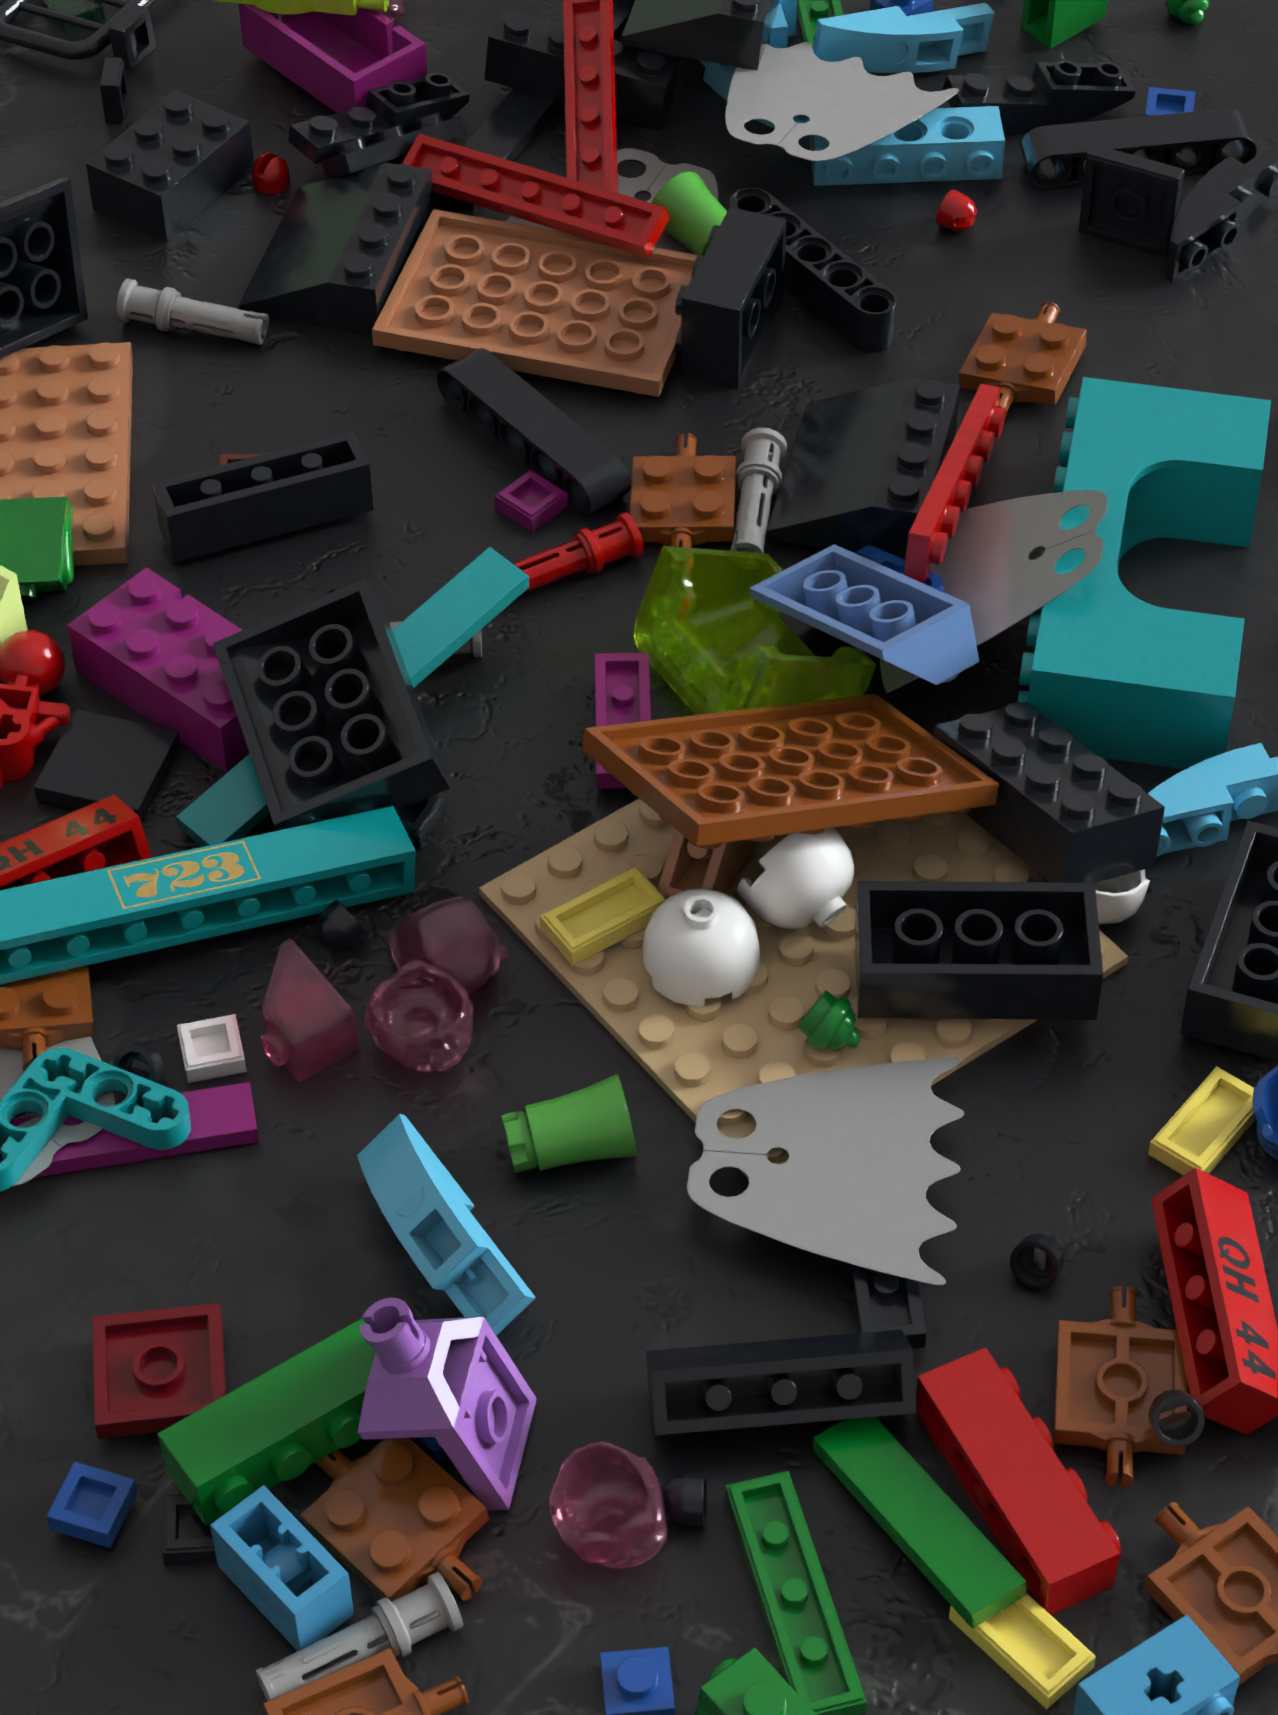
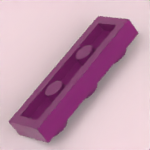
M649 653L595 654L596 727L651 720ZM596 761L597 789L627 788L611 773L605 771Z

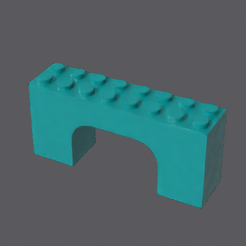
M1083 377L1079 398L1069 397L1065 428L1074 430L1073 432L1063 431L1059 455L1061 466L1056 468L1053 493L1073 490H1097L1107 495L1106 515L1096 528L1097 537H1101L1103 540L1102 557L1097 566L1083 579L1039 608L1042 610L1041 614H1030L1026 646L1035 647V652L1023 653L1019 685L1030 687L1029 692L1019 691L1018 702H1027L1036 707L1040 713L1061 729L1069 732L1073 738L1097 756L1106 759L1186 769L1205 759L1226 752L1236 695L1245 619L1169 609L1146 603L1132 595L1124 587L1118 576V568L1122 557L1129 549L1143 541L1155 538H1178L1250 548L1264 465L1271 400ZM1081 505L1069 510L1062 517L1059 524L1062 530H1070L1079 526L1089 516L1090 508ZM1042 547L1041 556L1044 554L1046 550L1045 547ZM1075 549L1065 553L1056 562L1055 572L1057 574H1065L1075 570L1083 562L1085 551Z

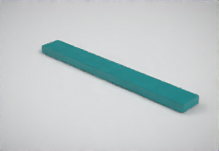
M489 547L393 629V634L413 688L529 588V576ZM250 754L176 816L178 827L200 846L204 847L241 839L270 814Z

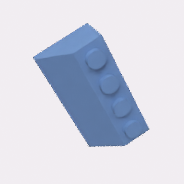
M835 544L749 588L751 598L935 685L955 679L960 672L979 662L969 603Z

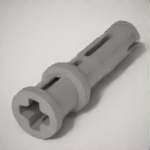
M128 278L122 283L117 297L116 316L117 320L122 323H129L131 320L155 324L158 330L165 332L174 330L175 327L186 328L216 336L243 340L256 345H263L267 337L269 328L268 314L245 311L234 307L182 297L181 293L172 287H165L163 291L138 286L136 280Z
M760 427L751 429L745 433L741 441V452L744 460L736 471V483L741 490L733 542L730 547V557L734 562L742 566H755L764 557L765 535L769 520L771 497L779 490L782 483L779 462L786 455L787 442L779 432L770 428ZM770 445L773 446V447H772V453L769 452Z
M435 1572L429 1575L426 1585L392 1602L386 1597L376 1601V1606L371 1607V1616L326 1638L320 1639L312 1645L265 1668L261 1667L255 1670L267 1701L391 1648L395 1657H404L411 1653V1645L445 1628H449L453 1632L463 1628V1621L458 1606L441 1574Z

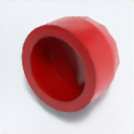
M270 152L260 155L252 167V181L255 190L263 194H278L285 191L290 186V172L286 160Z
M953 189L947 193L941 202L936 216V223L954 232L968 230L975 222L974 216L977 214V207L967 195Z

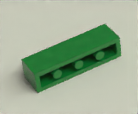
M363 1318L157 1433L168 1474L205 1525L223 1516L263 1485L270 1489L282 1481L295 1479L313 1463L339 1448L352 1446L361 1439V1436L358 1434L359 1421L367 1380L376 1353L360 1333V1324H366Z

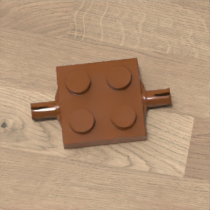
M1048 301L1040 305L1035 318L1032 320L1010 314L991 313L959 372L960 389L977 392L980 384L1000 387L998 407L1006 409L1005 418L1011 404L1014 402H1036L1055 406L1086 347V329L1054 323L1060 314V309L1053 302H1051L1048 308Z
M689 433L686 448L684 434H680L676 438L675 456H633L630 515L639 529L643 542H657L671 546L669 563L676 570H679L680 555H682L683 570L691 566L692 546L706 542H733L735 531L736 456H696L697 439Z
M88 965L0 985V1046L22 1049L23 1071L28 1068L33 1059L42 1052L47 1051L46 1047L66 1040L90 1036L94 1039Z
M1118 1286L1109 1292L1110 1319L1092 1323L1059 1320L1056 1345L1053 1444L1097 1447L1101 1450H1106L1105 1482L1112 1487H1116L1119 1464L1121 1466L1120 1488L1132 1485L1134 1482L1133 1453L1143 1451L1177 1455L1185 1454L1186 1446H1169L1156 1436L1149 1424L1148 1414L1149 1408L1157 1395L1165 1390H1182L1187 1392L1188 1383L1177 1330L1158 1329L1135 1321L1137 1292L1131 1287H1126L1123 1308L1122 1286ZM1187 1405L1160 1413L1159 1420L1172 1414L1187 1411Z
M383 1439L368 1454L353 1462L339 1449L315 1462L333 1479V1482L327 1491L300 1514L303 1526L381 1599L386 1597L392 1602L414 1591L417 1587L426 1584L428 1576L435 1572L441 1574L446 1584L463 1601L472 1598L471 1590L475 1594L479 1591L483 1579L477 1576L458 1557L465 1542L489 1521L487 1508L411 1439Z
M1176 1502L1170 1503L1168 1508L1165 1506L1156 1516L1155 1522L1180 1547L1171 1560L1147 1576L1145 1590L1175 1622L1185 1615L1191 1618L1240 1676L1239 1686L1267 1665L1278 1663V1536L1249 1506L1226 1522L1204 1529H1199Z
M391 1648L267 1701L263 1703L265 1715H441L463 1704H468L469 1698L458 1675L454 1676L453 1679L420 1692L418 1687L404 1676Z

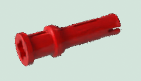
M625 512L617 515L616 521L592 531L587 527L577 530L571 541L512 564L529 576V588L523 592L525 593L583 570L587 574L599 573L603 571L605 564L628 555L632 559L643 556L644 547L641 534L634 519L629 513Z

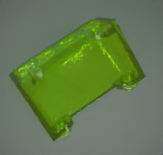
M663 546L634 624V639L639 652L649 653V663L695 715L860 696L865 693L877 665L857 647H840L834 652L832 657L815 656L779 618L781 611L751 598L750 587L783 571L768 554Z

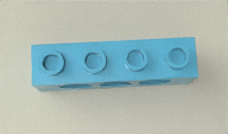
M999 106L935 108L900 130L854 152L830 160L811 161L814 186L1002 179L1005 137ZM810 135L811 151L824 150L829 146V142L825 138Z

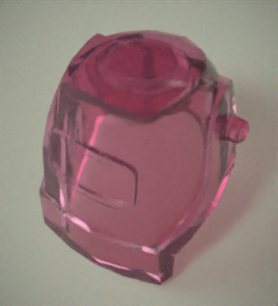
M462 896L435 902L405 918L406 921L390 931L386 938L387 946L389 945L399 973L415 992L420 993L429 1000L435 998L448 1000L470 996L484 986L490 977L498 974L500 960L509 956L506 945L499 944L495 930L488 924L481 910L470 898H463Z

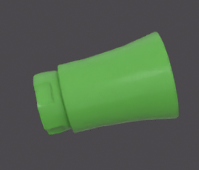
M692 171L683 172L671 178L660 188L652 201V204L665 207L670 217L663 231L675 238L695 255H705L713 226H720L727 213L726 209L712 195L702 178Z
M618 1074L586 1088L550 1100L525 1105V1112L516 1111L501 1115L515 1173L525 1172L537 1166L539 1171L594 1160L637 1157L632 1124Z

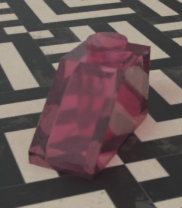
M291 938L281 943L262 1006L266 1033L261 1035V1042L273 1064L277 1067L284 1064L300 1083L359 1050L355 1011Z

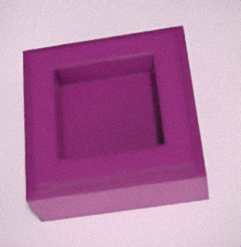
M531 470L494 496L495 509L531 533L568 507V493Z

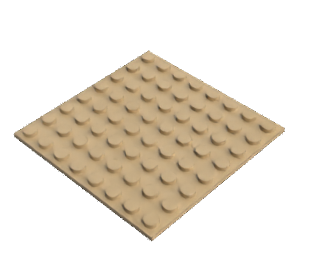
M834 689L815 701L843 698L845 696L837 689ZM640 798L479 887V895L695 1123L698 1110L706 1101L723 1093L747 1086L821 1071L938 1058H958L961 1060L960 1065L934 1079L932 1083L934 1085L1037 1021L1031 1019L857 1018L855 957L857 881L1047 882L1033 868L966 814L940 812L923 815L921 819L916 821H906L897 818L876 821L874 825L866 828L849 825L834 827L850 849L855 869L851 887L842 897V900L847 904L846 909L834 921L823 928H820L814 921L800 929H782L761 918L740 896L737 888L741 880L748 877L754 883L764 872V867L760 864L759 860L790 834L775 835L774 839L766 842L756 841L751 860L725 893L739 901L755 922L760 948L759 968L754 982L739 997L732 999L731 992L720 998L705 999V1006L703 1007L673 1002L654 989L652 977L645 969V964H643L642 943L646 928L573 966L540 929V915L636 866L656 889L658 888L675 828L667 821L661 819L659 814ZM1099 930L1104 979L1127 965L1129 956ZM825 990L837 999L842 994L850 1001L851 1009H853L856 1015L855 1027L860 1033L858 1047L850 1048L847 1046L840 1050L827 1047L826 1049L817 1050L805 1042L808 1036L800 1031L797 1026ZM742 1110L725 1112L717 1121L719 1131L726 1137L734 1139L750 1135L756 1127L754 1117ZM774 1148L768 1152L767 1158L771 1163L782 1164L788 1160L789 1155L784 1149Z

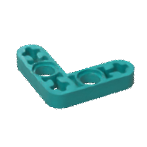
M53 1048L42 1052L33 1060L0 1101V1155L2 1154L3 1159L0 1163V1192L9 1189L20 1179L69 1116L102 1127L106 1131L148 1148L166 1150L181 1145L189 1137L191 1119L188 1102L184 1095L176 1090L75 1050ZM107 1091H120L127 1095L121 1103L115 1106H102L95 1102L99 1095ZM23 1112H35L42 1116L39 1122L30 1127L20 1128L10 1124L16 1115ZM167 1116H173L174 1119L167 1118ZM152 1119L157 1120V1121H159V1122H158V1123H154V1122H152Z

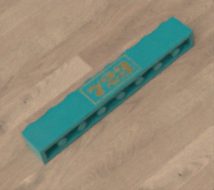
M394 806L0 890V985L319 914L336 898L345 907L412 893L415 890L416 850Z

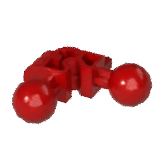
M34 629L15 633L7 638L0 647V680L2 682L0 684V790L4 782H14L23 779L31 773L34 767V755L37 745L44 740V735L57 726L63 727L68 725L71 720L68 705L40 701L39 696H44L56 689L64 677L65 656L60 645L50 635Z

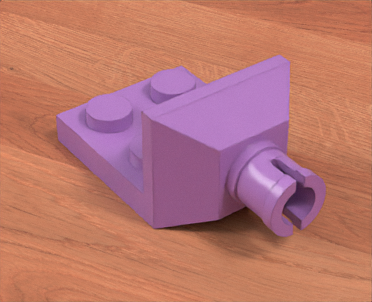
M385 1298L377 1301L363 1314L362 1318L366 1324H360L359 1329L365 1341L373 1347L376 1353L367 1380L358 1434L362 1439L435 1437L439 1446L443 1448L461 1474L463 1481L468 1484L474 1495L487 1510H509L537 1398L484 1317L414 1320L412 1311L403 1300Z

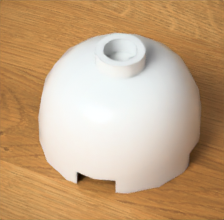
M834 827L826 828L823 833L816 835L799 832L791 833L759 860L760 864L764 867V872L756 881L752 883L748 877L743 878L737 888V892L750 908L770 924L782 929H800L815 921L820 928H823L834 921L847 907L842 897L853 882L855 867L852 854Z
M707 888L689 889L670 896L651 915L642 943L643 964H645V969L652 977L654 989L673 1002L694 1007L705 1006V999L720 998L731 992L732 999L739 997L754 982L760 963V948L754 920L739 901L724 892Z

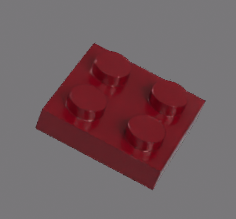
M220 1303L92 1316L94 1414L98 1439L161 1432L227 1395L223 1322Z

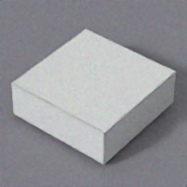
M235 1014L177 1025L188 1083L247 1072Z

